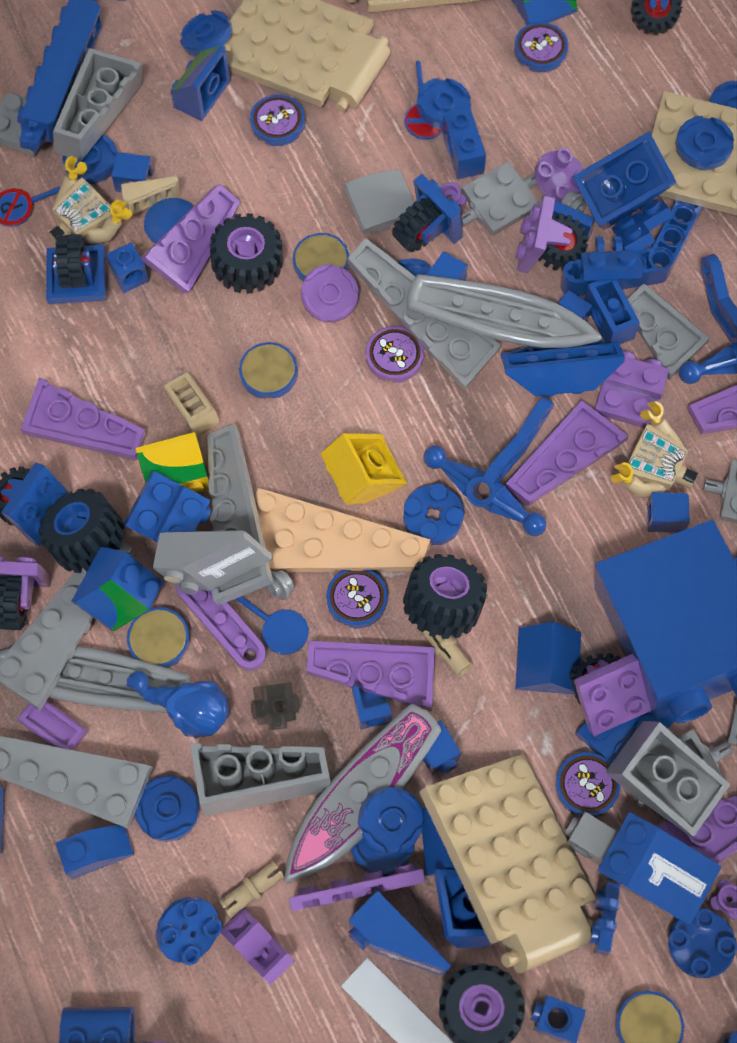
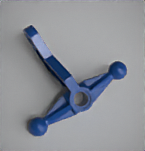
M716 254L702 257L700 268L711 314L731 344L700 364L694 361H687L682 364L679 369V377L686 384H695L702 375L737 374V307L729 297L723 268Z
M545 397L538 401L517 435L494 459L485 473L480 469L447 459L446 452L437 445H432L424 451V463L431 469L441 468L473 505L483 507L491 513L521 522L524 531L530 536L542 535L546 529L545 518L537 512L528 513L500 481L525 454L551 413L554 403ZM482 482L486 483L490 488V495L487 499L479 494V485Z

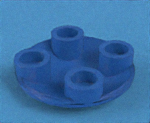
M167 198L152 205L144 218V229L148 238L156 243L193 205L180 198Z
M699 909L691 926L677 919L669 933L668 946L673 961L683 972L696 978L704 979L720 975L731 965L737 951L735 935L728 922L720 915L708 909Z

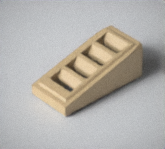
M178 176L121 185L123 201L126 202L125 208L131 210L132 216L150 209L158 201L181 196Z
M189 372L163 386L192 433H196V436L220 422L215 409ZM188 386L191 387V388L187 389L186 391H184V392H182L181 394H179V395L176 396V393H177V392L181 391L182 389H184V388H186V387H188Z

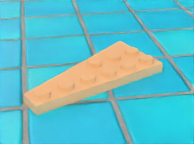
M258 488L254 497L265 547L272 554V560L269 561L271 571L286 570L287 573L335 572V570L407 572L414 570L415 565L423 561L431 545L430 539Z

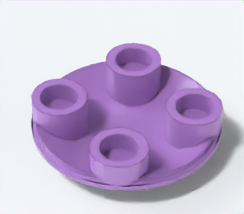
M561 148L558 151H550L544 154L538 160L535 168V178L539 188L546 196L555 198V201L561 203L563 198L571 191L582 194L573 176L584 170V168L569 149Z

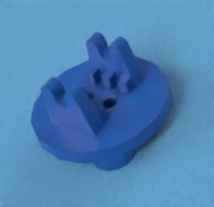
M186 896L174 901L164 910L158 920L155 933L157 946L166 958L176 963L193 965L211 948L217 936L220 935L222 923L218 920L216 910L208 901L196 896Z

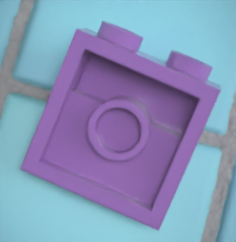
M623 351L625 362L603 382L595 411L603 417L645 428L647 424L651 425L652 421L643 420L640 413L642 410L652 412L651 408L647 405L648 402H660L669 369L664 368V364L659 360L649 359L643 362L636 360L634 354Z

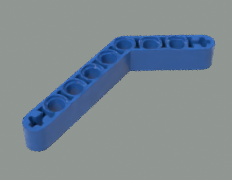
M676 200L671 210L674 217L665 221L653 247L640 250L643 265L642 278L617 279L621 288L629 289L640 287L643 283L648 286L665 282L704 207ZM581 259L569 261L563 268L560 288L564 294L569 290L577 296H584L587 284L597 281H583ZM654 264H661L663 267H657Z

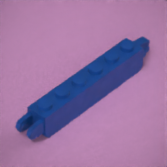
M69 0L67 6H63L61 9L60 22L58 26L55 25L53 28L50 46L46 45L44 49L43 63L36 68L35 82L33 86L28 87L26 104L24 107L21 106L18 111L17 122L21 124L22 130L20 147L23 149L37 151L43 141L49 143L54 141L53 130L89 48H94L102 28L100 20L101 7L96 0Z

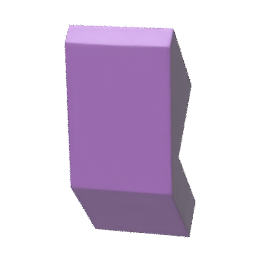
M245 908L221 931L224 937L269 985L294 962V959Z

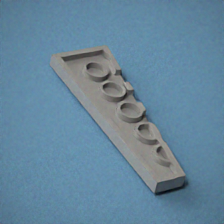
M367 238L348 257L347 263L463 390L469 386L500 350L502 345L494 338L480 335L410 310L407 307V296L415 276Z
M231 424L207 435L208 472L210 474L209 495L212 496L210 522L213 523V531H245L266 549L239 429L234 424ZM269 562L213 589V601L218 605H222L272 584L273 578Z
M121 540L122 545L119 551L127 552L130 556H133V547ZM82 568L81 573H74L0 660V684L39 711L43 708L60 679L59 674L67 661H71L76 652L75 647L83 634L86 635L91 627L90 622L93 617L71 602L87 573L84 568Z
M0 736L1 779L123 827H130L153 767L146 764Z

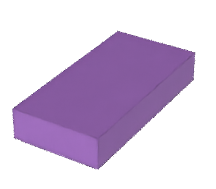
M47 701L40 711L28 704L17 718L18 722L54 747L75 750L88 733L84 727Z

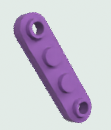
M175 585L182 601L241 669L254 671L264 664L266 651L263 643L227 602L222 605L215 603L212 590H200L197 594H187L181 592L179 587ZM248 652L256 653V657L253 660H247L245 655Z

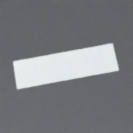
M368 958L341 986L397 1043H453Z

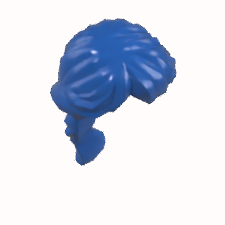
M142 671L132 672L127 678L126 686L131 687L140 696H143L145 702H151L153 705H160L166 708L168 716L173 721L175 727L180 729L185 736L194 737L195 739L212 736L218 732L228 718L229 704L226 694L214 681L187 682L180 686H161L157 688L150 687L148 677Z

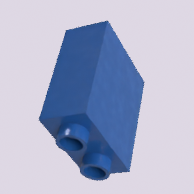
M713 519L595 563V591L625 656L633 654L639 662L651 713L655 720L672 714L676 723L690 722L705 715L712 709L709 699L733 691L737 698V565Z

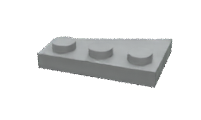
M644 283L627 298L640 321L638 327L639 334L654 358L664 364V368L669 369L668 380L679 371L682 364L690 361L708 343L710 338Z

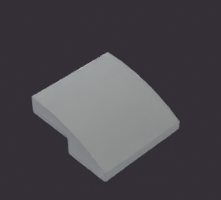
M400 169L370 174L344 185V190L362 233L387 231L391 224L400 220L399 216L406 211V208L414 203Z

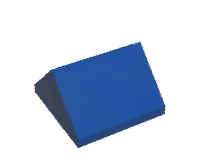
M554 621L519 628L515 690L574 694L570 673H572L573 666L578 667L577 662L580 661L581 633Z

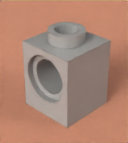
M584 812L580 820L574 816L565 831V834L570 836L567 844L570 845L571 849L600 866L618 831L587 812Z

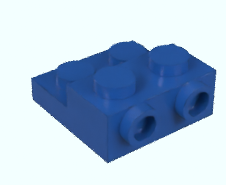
M152 470L123 525L158 543L159 534L163 532H195L198 524H204L209 518L211 508L208 505L211 500Z

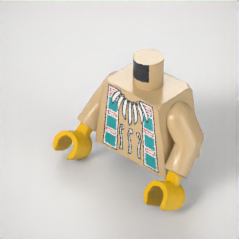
M70 156L65 161V168L69 174H65L52 209L58 225L49 231L48 235L54 243L57 235L82 234L85 246L109 242L118 228L121 227V219H130L132 212L128 208H123L126 202L121 200H115L110 205L83 178L78 179V175H82L87 171V166L84 162L80 161L75 169L78 159L77 157Z
M656 401L648 402L647 405L651 408L652 412L642 410L640 416L645 421L651 420V425H646L629 462L614 465V468L620 474L612 475L611 481L616 484L622 483L624 487L639 498L650 497L652 492L669 493L673 482L691 489L698 472L682 465L688 450L684 447V444L664 416H662L664 410L661 403Z

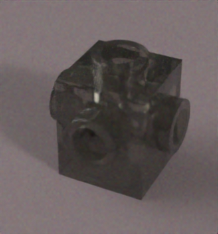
M292 682L253 687L254 700L251 701V713L253 719H257L258 725H268V731L287 728V722L296 720V713L299 712V701L297 695L293 694Z

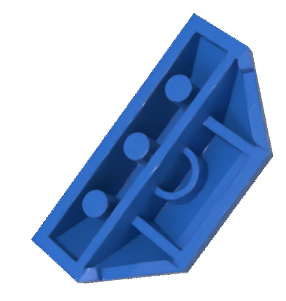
M598 341L568 348L525 346L511 352L502 353L501 360L505 374L534 396L552 397L556 394H581L585 391L595 390L625 362V356L619 342L611 341L605 343Z

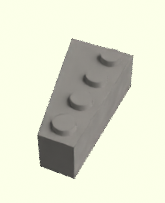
M89 48L53 130L54 153L67 157L74 156L78 160H82L142 86L143 63Z
M190 743L199 804L205 817L322 793L326 787L331 785L324 747L281 746V748H264V745L232 747L231 744L202 746V744Z

